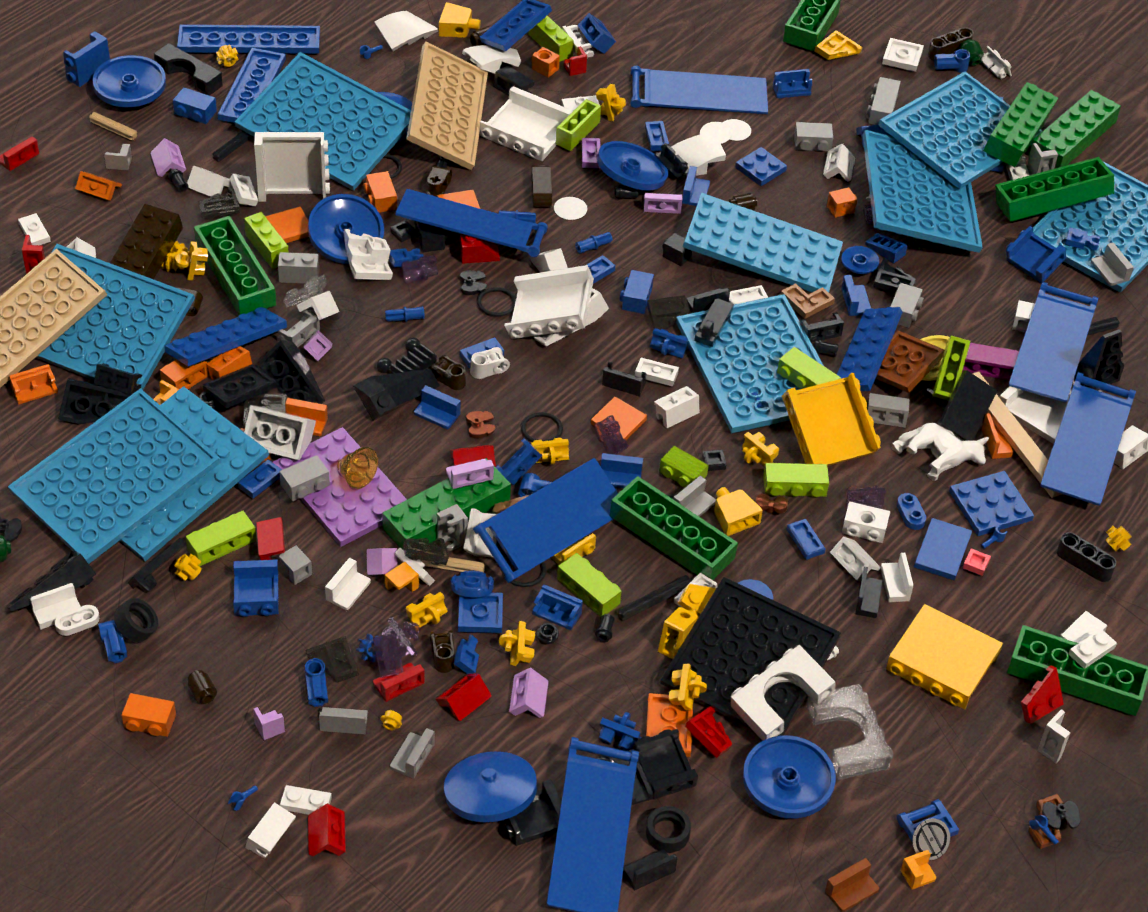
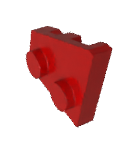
M1052 665L1046 669L1048 674L1043 681H1037L1032 687L1031 692L1021 701L1024 720L1027 723L1032 724L1064 705L1058 671Z
M710 706L690 719L685 727L710 753L718 758L728 751L733 744L725 733L722 723L716 722L713 717L715 710Z

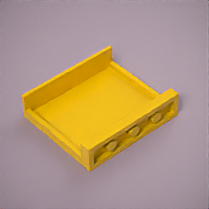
M851 373L846 378L800 390L791 388L782 395L806 464H827V466L874 454L881 448L880 438L875 433L873 427V418L869 416L866 399L862 397L860 382L854 373Z
M924 604L890 654L886 669L894 675L900 676L912 684L931 692L933 695L939 696L965 710L969 698L990 665L998 659L1003 643Z

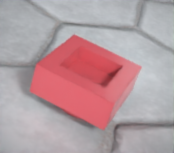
M970 549L963 569L983 576L991 556Z

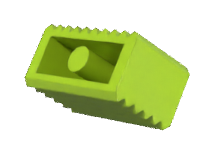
M673 446L661 458L659 471L665 477L677 481V483L685 488L699 476L705 479L709 465Z

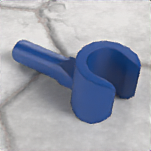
M363 45L360 47V54L364 55V58L369 59L371 53L381 50L383 47L379 45L370 48L367 45Z
M996 526L990 539L981 544L982 549H985L995 541L1003 542L1007 531L1001 533L1002 526Z
M253 786L242 793L233 792L228 804L236 803L234 810H240L245 799L258 790L257 786Z
M1038 815L1035 816V820L1029 821V825L1033 830L1041 829L1054 845L1059 842L1047 827L1048 819L1046 816Z

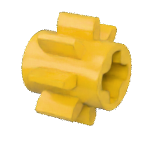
M230 45L221 46L218 52H216L218 63H223L225 68L233 66L239 60L236 48L232 49Z
M1112 526L1106 532L1109 536L1106 541L1115 551L1119 548L1125 551L1132 545L1128 541L1132 536L1122 526L1118 529Z
M183 554L174 565L177 568L175 574L184 581L187 578L193 580L202 570L199 566L201 561L193 554H190L189 557Z

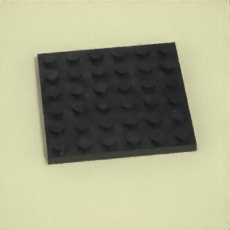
M723 577L661 678L660 683L672 690H679L680 685H674L672 682V672L682 670L683 664H690V669L696 672L697 675L702 676L701 681L707 684L706 692L700 693L699 698H694V701L708 708L711 706L716 712L750 728L731 707L732 693L737 688L746 686L754 675L763 673L771 662L780 660L788 649H794L798 645L823 668L841 637V632ZM780 682L774 684L764 695L767 704L784 721V731L778 736H784L807 696V693L794 683Z

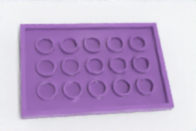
M343 427L310 443L300 460L283 456L273 461L275 465L283 470L316 455L319 457L329 471L330 485L299 499L340 547L382 526V513L407 500Z

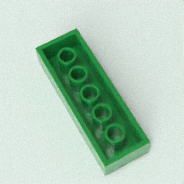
M1026 82L991 133L983 151L1015 168L1050 116L1058 97L1038 88L1034 84Z
M1090 90L1034 138L1032 144L1037 143L1042 152L1056 150L1058 157L1055 168L1067 166L1117 122L1121 105Z
M1099 157L996 184V204L1010 222L1017 221L1025 217L1036 216L1040 213L1054 211L1055 209L1069 207L1077 203L1088 202L1092 199L1114 194V174Z
M230 216L194 227L197 247L207 248L208 259L206 262L238 315L247 314L259 307L267 309L276 306L275 287Z
M495 466L493 480L453 489L449 478L384 511L382 513L383 530L399 548L409 555L437 540L438 512L457 504L468 517L469 522L471 509L487 513L493 510L495 504L509 501L511 483Z
M639 476L632 480L611 500L609 516L696 575L702 573L711 580H714L735 559L738 542Z
M1022 625L1007 671L1008 674L1035 683L1037 681L1042 682L1048 674L1046 669L1052 665L1057 668L1062 692L1134 716L1137 715L1148 682V666L1107 653L1084 669L1069 655L1070 649L1079 643Z

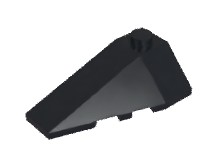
M1119 329L1102 335L1079 362L1075 379L1078 372H1080L1085 377L1107 384L1120 381L1124 363L1121 361L1123 357L1120 349L1122 347V333ZM1081 384L1082 386H1085V387H1088V388H1091V389H1094V390L1097 389V388H1094V387H1090V386Z
M280 340L255 365L276 381V389L283 395L291 399L318 404L325 402L305 357L294 342Z
M431 369L371 376L355 384L353 387L372 421H375L421 397V390L425 385L433 389L440 387Z
M68 378L58 419L76 424L96 422L131 395L104 386Z
M71 551L51 567L52 573L40 576L34 583L36 586L33 589L28 587L6 607L10 611H15L31 605V597L70 583L73 584L74 589L80 586L85 587L94 580L92 577L96 573L81 553Z

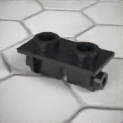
M662 144L661 152L656 153L655 156L676 178L688 174V163L679 155H675L676 152L670 144Z

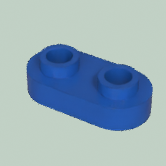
M910 493L901 494L898 497L897 508L905 525L913 530L923 528L926 514L918 498Z

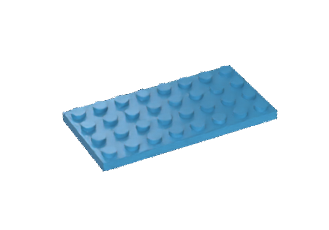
M701 193L683 248L790 285L796 283L800 288L810 292L823 287L829 293L843 242Z

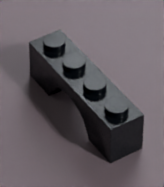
M169 43L154 53L155 61L161 65L166 74L183 72L194 76L195 90L210 96L223 86L222 72Z

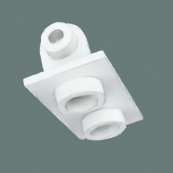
M987 46L988 52L984 53L981 62L988 69L990 68L991 72L998 78L1003 79L1006 77V74L1011 77L1010 63L1006 59L1003 60L996 50H992Z

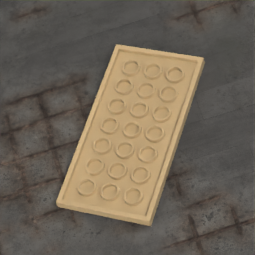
M425 41L421 51L406 139L462 167L472 170L476 160L488 72Z
M57 249L0 296V388L10 380V375L22 370L107 296L103 288Z

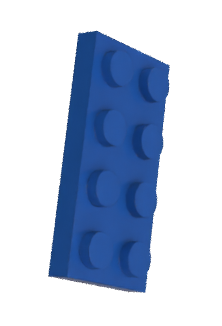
M522 0L480 36L481 43L507 51L552 11L551 6L536 0Z

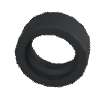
M130 598L125 601L114 614L117 629L123 636L134 642H143L148 639L159 626L156 612L148 603L138 598ZM129 612L135 614L141 620L144 628L134 623Z
M663 806L651 812L647 819L646 837L654 849L658 851L665 849L667 853L680 851L688 843L691 822L684 811L673 806ZM661 821H673L682 828V833L675 838H664L655 831V825Z

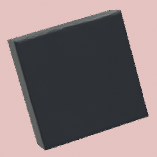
M407 220L390 227V232L401 243L417 235V230Z
M723 450L703 451L702 457L704 463L709 465L708 471L726 470L727 464Z

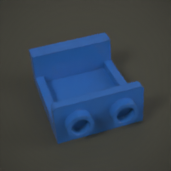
M95 31L89 34L91 43L74 54L67 50L63 52L66 78L78 87L93 79L97 68L110 60L107 38Z
M1031 226L1026 230H1022L1014 243L1011 242L1006 248V260L1041 284L1066 259L1065 247L1059 245L1055 248L1035 235Z
M277 560L234 561L233 606L235 616L279 614Z

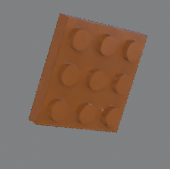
M897 331L892 337L875 379L909 393L943 358L945 350Z

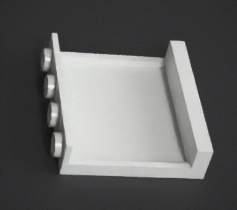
M512 87L509 90L508 101L488 122L480 121V136L543 161L556 146V127L573 110Z
M255 132L254 148L259 202H266V194H323V199L326 198V194H330V183H326V180H329V169H325V166H329V156L325 155V152H328V140H324V132Z
M588 265L516 276L514 283L518 293L511 323H505V328L510 338L516 339L585 328L594 281Z
M1073 381V383H1072V387H1071V390H1070V393H1069V396H1068V400H1069V397H1070V394H1071V391H1072V388H1073V385H1074V381ZM1011 386L1000 395V399L1016 420L1054 444L1068 400L1067 402H1062Z

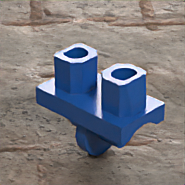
M655 328L649 348L661 351L663 355L668 353L683 358L688 339L685 336H678L669 333L667 330Z
M625 712L623 717L615 715L613 721L602 717L599 736L601 742L611 745L614 736H619L622 738L619 748L629 752V750L634 748L635 742L642 737H640L639 731L634 730L636 722L630 720V713Z

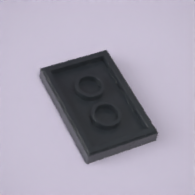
M253 364L203 384V391L226 409L276 388V381Z
M964 370L938 424L951 430L964 441H973L998 390L968 370Z

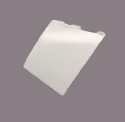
M408 11L392 13L375 21L376 26L392 51L407 43L410 45L422 37L426 39L438 32L435 26Z
M480 45L465 48L462 52L463 55L470 56V60L480 69L492 73L500 69L502 62L519 67L521 62L518 51L512 48L503 51L489 45Z
M715 131L688 138L671 146L676 152L675 155H679L688 163V169L690 166L697 167L696 176L707 174L708 163L724 161L726 158V154Z
M345 229V247L354 278L391 280L393 273L388 265L391 250L386 240L364 233L362 236L351 234L349 229Z

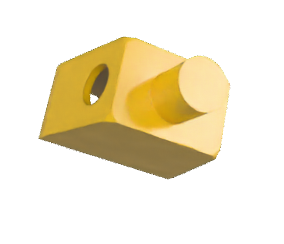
M446 2L439 21V36L465 38L468 36L470 29H480L481 20L472 19V10L470 8Z
M722 487L716 492L718 498L715 501L714 512L724 534L730 536L761 523L762 508L743 490L729 493L725 487Z
M678 607L665 620L658 647L659 653L674 659L699 617L695 610H686Z

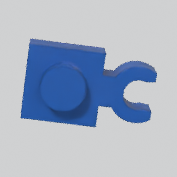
M1070 227L1065 245L1084 249V246H1087L1091 250H1097L1100 237L1097 235L1088 236L1087 231Z
M406 248L390 251L389 260L394 267L412 265V262H423L424 255L420 254V249L417 248L411 251H407Z

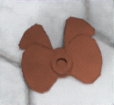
M473 411L467 414L466 421L472 424L469 428V435L472 438H483L494 433L495 425L484 424V422L494 419L492 413L484 411V413Z
M759 494L755 499V503L762 510H766L769 513L775 511L781 514L787 511L788 500L785 497L778 496L774 501L769 500L767 494Z

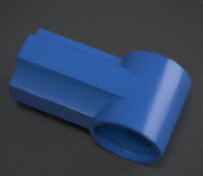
M959 49L955 54L935 55V70L953 69L959 73L966 72L969 66L970 53L967 50Z
M526 473L523 475L518 494L520 497L531 495L552 482L541 480L536 474Z
M114 620L99 623V632L102 643L105 645L108 661L114 663L122 662L128 657L123 639L124 636L117 629Z
M318 658L310 659L305 664L308 704L314 707L323 706V704L328 703L325 664Z

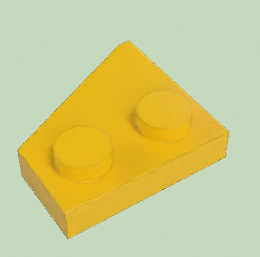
M837 30L815 48V52L827 60L859 54L862 50L860 45Z
M689 584L684 589L678 604L686 610H695L698 616H700L716 588Z

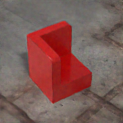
M581 46L577 47V56L564 60V67L570 76L586 73L587 55Z

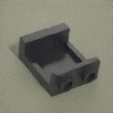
M667 729L660 732L659 735L653 737L644 736L635 742L634 751H639L638 761L653 791V800L697 785L698 775L696 770L690 767L679 740L680 733L678 729L672 731Z
M551 779L542 782V790L537 791L534 800L525 810L504 820L506 835L509 839L512 838L515 846L557 833L561 799Z

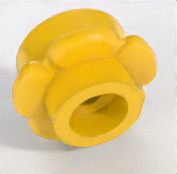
M387 710L380 717L383 727L388 730L399 729L402 725V716L395 711Z

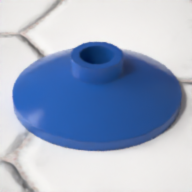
M864 246L849 247L843 252L841 257L842 264L854 273H871L879 265V257L876 252Z

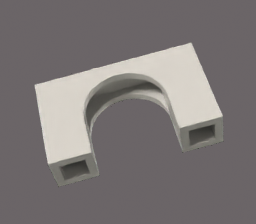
M800 645L794 649H788L780 660L771 662L763 673L754 675L746 686L737 688L731 695V707L762 740L778 736L784 731V721L767 704L764 698L766 691L771 686L780 682L794 683L801 687L817 705L835 691V681Z

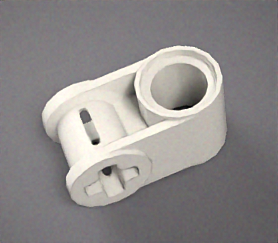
M494 347L472 355L470 373L474 378L483 379L487 376L505 372L509 368L510 362L503 357V352L499 347Z

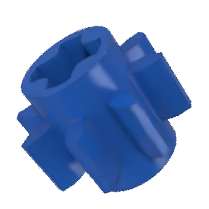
M367 634V639H359L360 647L356 651L363 653L361 659L366 660L369 657L370 661L375 662V657H383L382 648H385L386 645L379 642L381 640L380 636H375L373 639L371 634Z

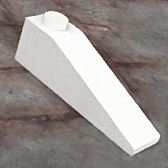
M593 288L585 326L595 322L609 309L601 293ZM579 329L536 335L533 338L539 343L548 346Z

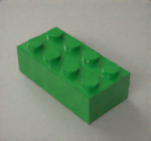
M801 0L785 25L783 42L815 51L816 46L822 41L839 14L841 0Z

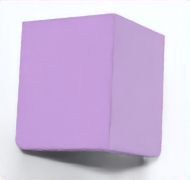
M318 330L304 344V348L319 361L332 348V343Z
M397 548L367 549V574H386L398 566L397 556L395 555Z
M258 707L253 709L254 723L263 740L285 732L284 717L281 713L277 714L273 710L262 715Z

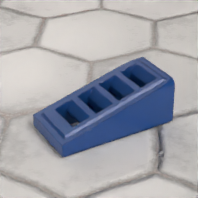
M879 233L865 242V245L893 264L906 255V244Z

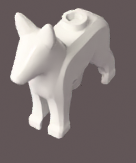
M926 423L922 427L902 434L897 441L892 443L891 448L897 454L902 453L905 448L911 454L917 453V449L931 448L932 453L937 459L930 464L932 469L927 474V477L932 481H936L941 472L958 466L964 461L972 460L975 463L984 465L986 462L984 455L986 447L983 445L989 440V437L977 441H961L954 436L951 430L945 429L936 423Z

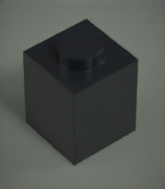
M676 233L669 239H665L662 245L663 257L679 266H682L692 256V250L683 248L685 238Z

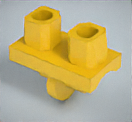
M610 84L607 88H600L596 92L597 100L604 102L601 105V115H606L608 121H614V117L623 111L622 108L626 106V100L619 97L615 84Z
M191 242L188 255L187 252H182L175 256V264L180 269L186 268L188 270L187 280L193 281L194 275L205 274V262L197 261H207V248H197V242Z
M749 432L744 434L745 441L742 445V451L745 453L744 461L747 463L755 461L756 463H761L764 467L765 463H773V459L778 456L779 448L774 443L765 446L766 439L760 432L754 435Z
M568 439L534 440L531 443L542 455L536 463L550 462L552 465L555 464V461L569 460Z
M441 592L436 595L429 593L424 596L423 602L418 605L411 603L406 606L407 616L410 618L411 626L415 630L429 622L438 624L440 616L448 612L444 603V595Z
M519 621L516 630H507L506 634L499 637V644L505 648V651L510 652V665L517 666L519 661L530 663L534 657V649L525 647V644L532 645L535 639V631L525 629L526 622Z
M683 664L682 670L672 672V682L674 685H680V689L669 692V701L673 705H682L685 710H692L694 698H699V694L707 690V684L701 681L702 676L692 671L690 664Z

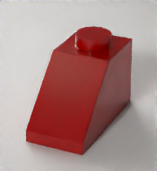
M460 234L462 264L500 261L497 244Z

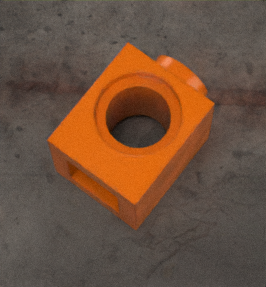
M544 47L532 55V69L549 78L559 70L560 55Z
M849 187L829 192L827 207L835 218L855 213L858 203L857 196L852 193Z

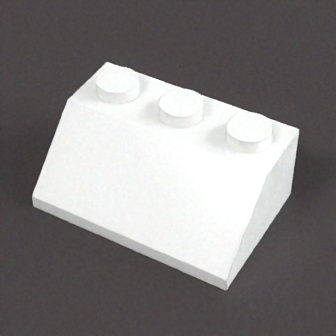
M250 405L244 433L267 449L269 453L300 460L312 440L316 420Z

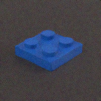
M760 147L738 160L735 168L762 186L784 173L787 165Z
M489 593L481 597H464L459 595L458 632L502 633L503 593Z

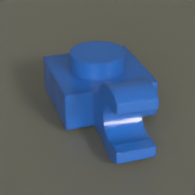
M469 635L468 641L461 639L460 645L457 646L454 665L467 674L476 673L479 654L475 652L478 639L473 635Z

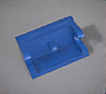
M809 69L775 72L773 89L776 97L787 98L811 95L812 78L809 79Z
M525 438L521 440L524 445L502 467L496 466V469L512 485L542 457Z
M543 585L534 601L536 605L532 611V614L572 630L582 614L583 600Z

